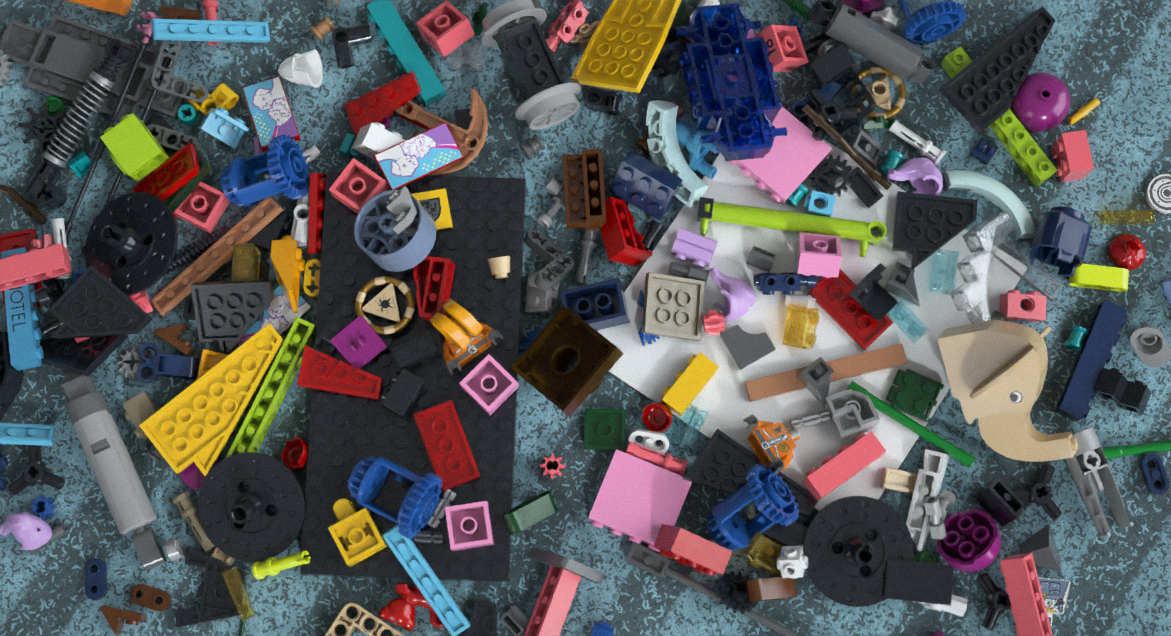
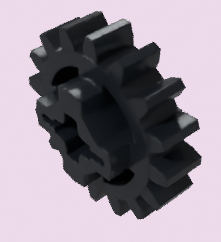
M830 154L829 159L824 158L812 171L814 174H810V179L814 180L811 182V186H817L815 191H822V193L830 195L836 193L840 197L841 191H848L846 185H852V181L849 179L853 178V173H848L852 170V167H846V159L841 162L839 155L836 159H833L832 154ZM828 165L823 171H820L821 168ZM835 165L839 166L842 170H838ZM829 173H833L834 178L832 180L829 179ZM820 182H824L828 188L824 187ZM839 182H843L840 186L835 188V186Z
M731 571L729 575L724 573L719 578L714 589L717 592L715 597L721 598L720 605H727L726 610L732 608L733 613L736 614L737 610H739L741 614H744L746 610L751 612L756 607L759 601L749 602L746 581L749 579V576L742 577L741 572L735 575Z

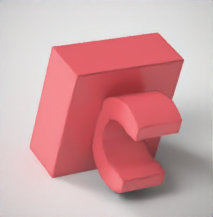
M44 234L41 240L33 239L30 250L47 248L52 244L53 235Z

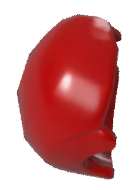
M652 402L643 408L642 422L649 430L664 432L671 426L673 415L666 404Z
M294 437V440L286 441V447L283 449L281 456L283 463L291 469L304 467L308 462L309 444L298 437Z

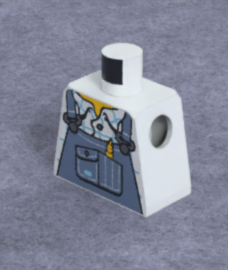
M1038 578L1049 623L1052 626V614L1060 615L1064 613L1070 581Z

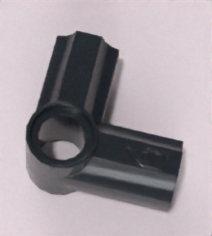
M369 25L352 28L338 27L333 30L332 39L338 68L346 69L355 66L351 46L372 43ZM340 35L346 36V39L342 42L336 40Z

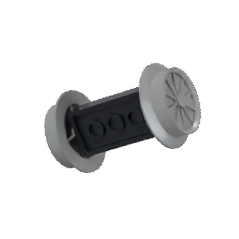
M512 0L498 6L484 17L482 25L485 32L481 37V42L487 47L499 46L524 102L516 109L515 117L518 120H526L531 130L546 129L565 121L579 110L580 103L577 96L581 91V87L578 83H565L544 38L540 26L547 18L546 11L542 8H535L532 0Z

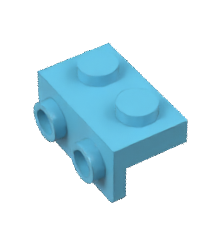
M220 107L218 109L210 108L199 129L230 147L236 148L244 132L249 130L248 127L244 126L246 122L237 117L232 119L228 116L229 112Z

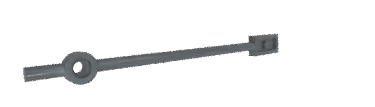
M636 542L633 543L625 559L626 562L661 580L664 574L720 602L721 598L715 597L717 593L715 590L668 567L671 560ZM746 610L743 614L784 636H802L754 610L751 612Z

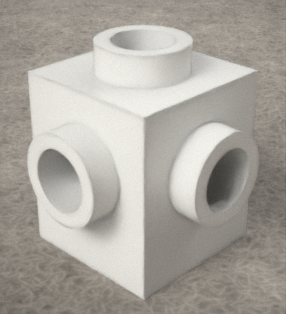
M803 545L782 546L780 557H777V569L781 570L782 578L795 579L803 577L805 569L808 568V558L804 556Z

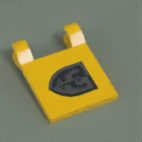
M446 188L411 194L432 216L435 221L436 230L453 228Z

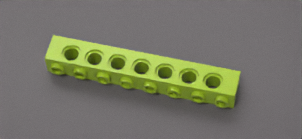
M960 46L944 57L941 66L952 79L973 61ZM1010 109L989 126L1036 188L1058 171Z
M296 317L226 458L238 453L258 452L301 366L305 346L310 347L316 336V326Z

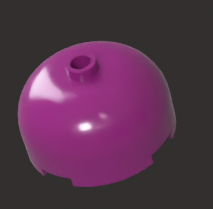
M1036 72L1025 77L1009 109L1027 131L1034 133L1051 131L1059 126L1067 116L1070 108V94L1066 85L1058 77L1045 72Z
M972 509V511L962 513L957 511L944 520L946 536L943 539H937V549L948 565L959 571L975 572L986 568L996 559L1001 548V534L989 514L982 510Z

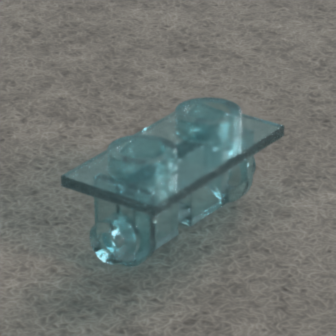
M902 300L887 313L913 343L929 331Z
M693 405L687 408L682 420L687 426L680 424L674 437L676 439L675 443L679 444L678 447L692 449L697 440V435L705 422L707 411H700Z

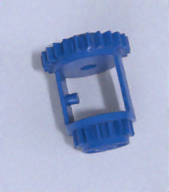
M897 0L907 24L903 26L904 29L902 30L904 37L914 45L918 43L923 45L925 42L929 44L931 41L937 42L940 38L944 39L946 35H951L952 31H957V27L962 26V22L966 21L965 18L967 16L963 5L960 3L956 4L952 0L932 3L921 8L912 16L905 0Z
M284 134L272 138L273 140L269 141L270 145L267 146L268 152L247 159L242 157L233 159L229 165L225 166V170L221 174V187L227 199L235 203V205L251 207L257 205L262 199L284 193V196L288 195L289 199L293 198V200L306 196L309 193L308 189H310V172L307 169L309 165L305 162L307 158L303 157V150H299V143L295 144L294 138L291 139L290 135L286 136ZM269 170L271 177L259 181L257 174Z
M370 456V458L361 459L355 466L348 482V489L351 493L350 496L356 498L359 505L399 525L398 532L402 536L412 539L416 537L417 533H420L421 528H424L431 519L440 498L439 494L442 491L440 489L443 486L441 484L443 480L441 477L430 472L423 478L384 457L377 459ZM389 469L397 473L396 481L403 482L404 477L415 482L405 496L398 515L372 502L383 487Z
M755 464L746 472L747 476L745 478L747 483L724 501L714 505L713 511L708 516L707 527L710 535L719 546L725 549L731 548L732 551L738 548H746L753 539L773 524L779 522L782 526L784 524L788 526L800 516L798 514L800 510L797 508L799 505L794 501L796 497L791 494L792 490L787 487V483L783 482L781 476L778 477L774 473L775 471L772 472L770 467H766L765 464ZM753 500L761 513H757L754 518L746 522L739 513V510Z

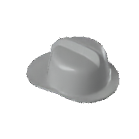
M1143 323L1140 328L1131 334V345L1144 364L1156 368L1162 367L1171 359V349L1158 327Z

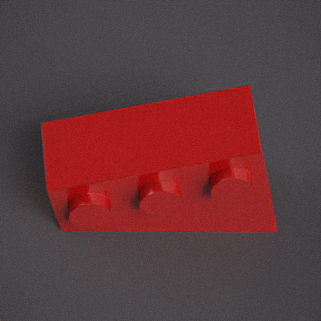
M609 197L605 200L606 223L600 230L608 259L636 267L653 255L650 250L647 251L642 243L644 237L642 233H637L633 225L636 222L625 201L614 197Z
M427 256L421 263L413 267V276L416 283L419 316L425 321L430 322V319L436 312L447 316L442 309V305L450 299L455 264L449 258Z

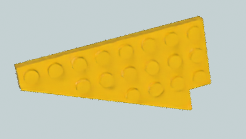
M270 323L139 425L176 474L182 472L193 462L204 476H207L213 468L283 341V338Z

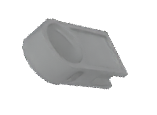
M172 538L163 543L165 551L172 561L180 563V558H186V551L180 540Z

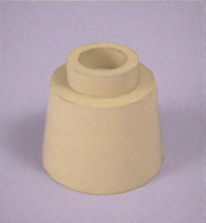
M510 256L488 259L491 273L495 275L496 279L508 277L507 273H510Z

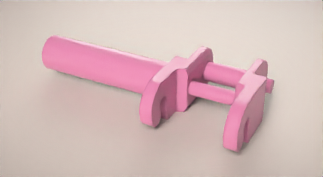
M145 12L141 13L144 19H165L153 12H147V15H145ZM151 21L149 24H143L142 28L137 24L136 29L151 37ZM144 38L142 42L145 44L149 39Z

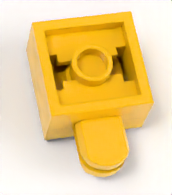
M340 499L335 502L333 511L339 522L328 527L348 566L351 567L388 547L370 511L366 507L357 512L353 503L347 499Z

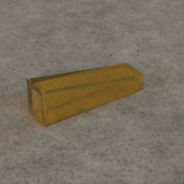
M1155 209L1100 212L1101 225H1151L1155 222Z
M237 566L225 570L222 575L242 621L254 617L256 614Z

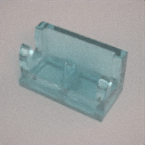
M938 249V252L933 254L929 283L930 292L952 294L955 288L959 251Z

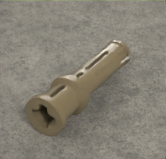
M189 492L182 493L172 500L180 509L182 519L187 520L204 552L214 549L216 546L209 540L202 528L198 507L194 506L189 497Z

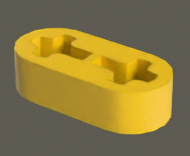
M317 259L309 260L305 265L303 288L305 293L311 298L319 296L320 269L316 270L315 277L313 272L309 270L314 264L320 268L321 262ZM312 280H315V286L318 287V289L314 290V293H311L310 289H308V287H312Z

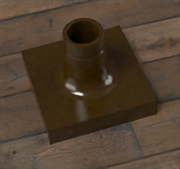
M563 305L511 366V369L567 416L571 417L588 395L599 388L601 380L624 353Z

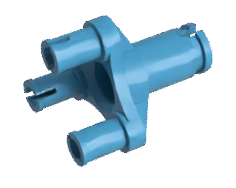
M676 118L678 142L685 145L689 151V167L693 171H699L709 179H713L718 169L705 162L704 158L710 150L716 154L719 152L716 148L719 150L721 147L726 148L734 139L725 135L719 128L709 132L703 129L696 130Z

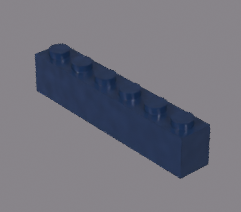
M1107 300L1099 303L1088 330L1089 334L1084 339L1082 350L1079 351L1055 412L1077 422L1087 417L1090 407H1088L1090 399L1093 400L1097 394L1095 387L1105 363L1108 364L1112 357L1111 348L1119 340L1120 335L1118 331L1126 323L1127 316L1125 314L1127 309Z

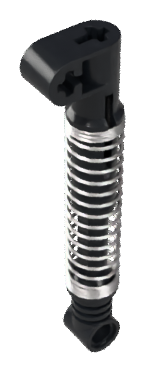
M112 39L106 44L105 55L107 57H103L104 62H100L102 65L95 67L91 74H89L93 81L86 80L90 86L83 85V88L86 90L80 91L83 97L76 96L80 103L77 101L73 102L77 108L70 107L73 113L67 112L68 117L63 118L65 122L60 123L61 129H57L58 134H54L55 139L50 140L52 144L47 145L48 151L44 150L41 156L42 161L24 190L45 205L60 208L66 203V192L55 185L53 181L59 171L63 170L67 162H69L67 157L72 156L70 152L72 150L75 151L73 147L78 145L76 143L78 139L82 140L80 138L81 134L84 135V129H88L86 122L91 124L87 120L88 116L94 118L90 114L91 111L98 113L93 108L95 105L101 107L97 104L98 100L104 102L100 98L101 94L107 96L103 92L104 89L111 91L108 87L113 88L112 86L116 82V75L114 73L119 72L117 68L120 69V64L123 65L132 57V48L118 39ZM47 192H50L53 197L48 196V195H45V194H46Z

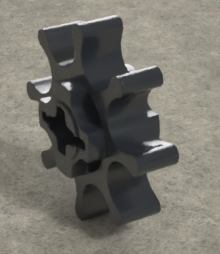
M49 103L43 104L44 110L39 115L34 112L32 107L26 108V111L31 114V121L28 124L24 122L18 123L19 127H27L30 130V136L24 139L23 143L28 144L32 139H37L40 143L39 152H44L47 141L55 139L54 134H58L57 129H61L58 121L61 117L65 116V112H59L55 117L51 116L49 113ZM45 124V126L51 127L52 130H43L36 126Z

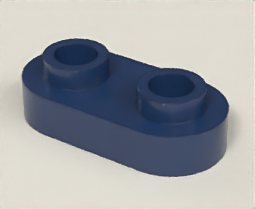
M1156 454L1144 456L1140 461V468L1148 491L1154 495L1165 493L1169 488V480L1162 459ZM1148 461L1153 463L1152 469L1147 466ZM1154 481L1159 483V488L1154 487Z
M97 558L89 560L85 565V594L91 600H101L107 594V565L103 560ZM97 565L98 570L94 573L92 567ZM94 586L98 587V591L96 593L92 592V588Z

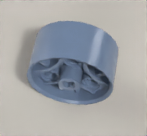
M387 190L375 195L363 205L354 223V236L358 246L381 268L393 272L405 271L415 267L428 256L436 240V225L428 211L410 194L417 214L412 223L400 234H397L393 230L396 216L386 208L390 201L388 197L394 190Z

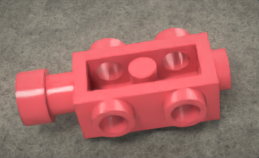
M574 0V2H568L566 7L561 9L556 21L550 25V29L547 32L550 36L545 38L552 54L557 50L559 42L568 43L571 41L578 27L585 22V17L589 12L584 8L585 5L581 1Z

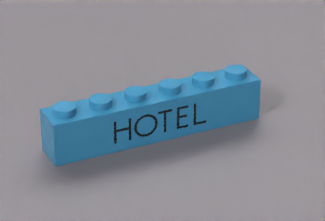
M23 247L1 252V259L8 258L12 254L27 253L28 250ZM37 282L4 290L10 363L18 371L42 366L41 359L44 358L43 349L40 346L42 333L40 328H38L40 313L36 308L38 299L34 284Z

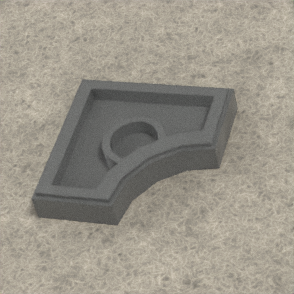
M736 325L720 334L721 339L740 370L776 350L766 332L749 334L743 331L739 325Z

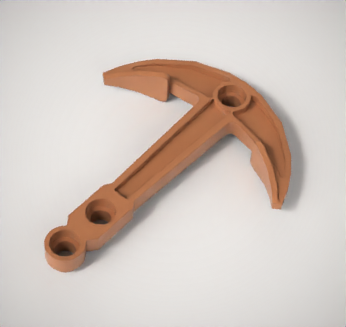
M474 88L470 90V116L473 118L468 130H464L423 110L422 107L411 101L395 110L401 115L413 121H418L429 128L446 122L456 143L459 145L464 158L430 175L452 174L466 167L481 151L486 141L488 117L484 101ZM412 107V112L408 113L409 108ZM477 141V145L472 147V143Z

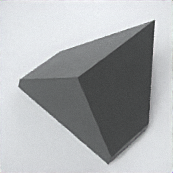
M861 121L851 146L864 160L876 166L883 148L875 142L868 129L862 128L864 123Z
M896 262L884 289L920 307L914 279L915 270Z
M819 357L804 369L797 378L825 407V397L828 396L830 381L834 371Z
M1049 524L1020 545V554L1032 553L1035 564L1060 572L1061 557Z

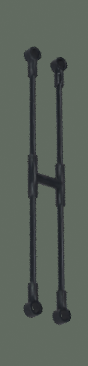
M142 34L139 37L140 45L135 54V61L104 131L111 126L114 127L113 124L138 64L142 60L147 47L152 44V39L147 34ZM148 38L149 41L144 44L142 42L143 39ZM165 57L161 66L169 68L172 60L169 57ZM160 70V72H161V77H160V79H157V80H156V82L158 83V86H160V83H161V81H162V79H163V76H164V74H165V72L162 71V70ZM154 87L141 116L143 123L158 91ZM101 138L68 222L66 221L65 223L67 246L69 244L68 237L73 227L72 223L98 160L102 157L106 148ZM120 169L104 207L112 201L123 175ZM83 246V248H82V250H81V252H82V254H83L84 256H85V246Z

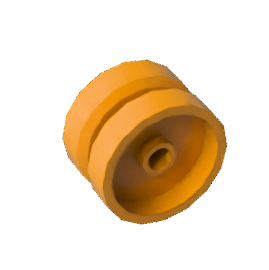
M448 299L442 305V309L448 317L436 312L430 319V322L449 341L461 350H465L471 343L466 333L471 336H477L483 327L465 308L452 299Z

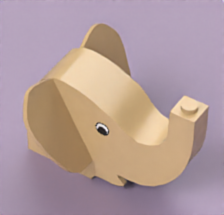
M997 319L947 328L938 338V343L952 397L959 399L963 415L968 424H972L974 419L978 418L981 437L986 444L997 453L1020 461L1041 462L1073 458L1076 450H1078V442L1076 438H1073L1072 432L1043 434L1035 429L1030 417L1032 407L1043 389L1048 366V353L1044 337L1052 328L1047 326L1037 332L1022 324Z

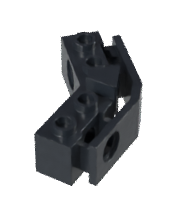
M0 331L1 422L20 391L24 377L23 370L18 371L10 363L8 332Z

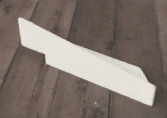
M925 449L924 470L919 469L906 522L918 551H924L930 530L929 523L931 522L930 516L926 515L923 500L928 496L939 497L949 459L948 454Z

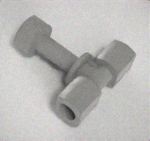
M554 178L546 186V191L554 196V204L546 213L541 212L536 218V221L546 229L552 225L553 221L551 218L561 207L565 208L564 186Z
M945 490L941 492L939 497L928 496L923 500L926 515L931 518L929 529L932 539H943L946 536L943 521L946 517L945 509L951 508L956 501V497L951 491Z

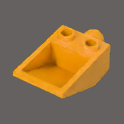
M286 235L281 240H272L270 257L276 279L293 313H298L301 271L305 270V261L302 259V249L298 248L297 241L293 240L292 236Z

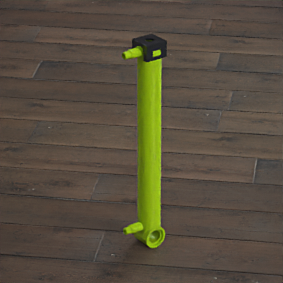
M700 197L697 221L701 222L700 235L702 236L706 235L708 224L711 221L797 233L840 236L841 239L860 241V257H866L868 243L871 245L880 244L887 233L886 226L880 221L864 222L716 202L712 198ZM872 229L878 230L879 233H880V236H879V237L873 236V235L871 234V230H872Z

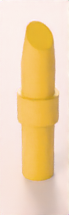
M1094 98L1085 106L1079 108L1069 118V125L1088 115L1091 110L1100 104L1099 100Z

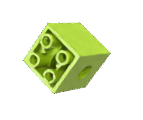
M133 113L122 117L119 124L115 127L107 128L103 132L104 135L100 137L110 150L109 155L120 170L138 182L170 158L143 121Z

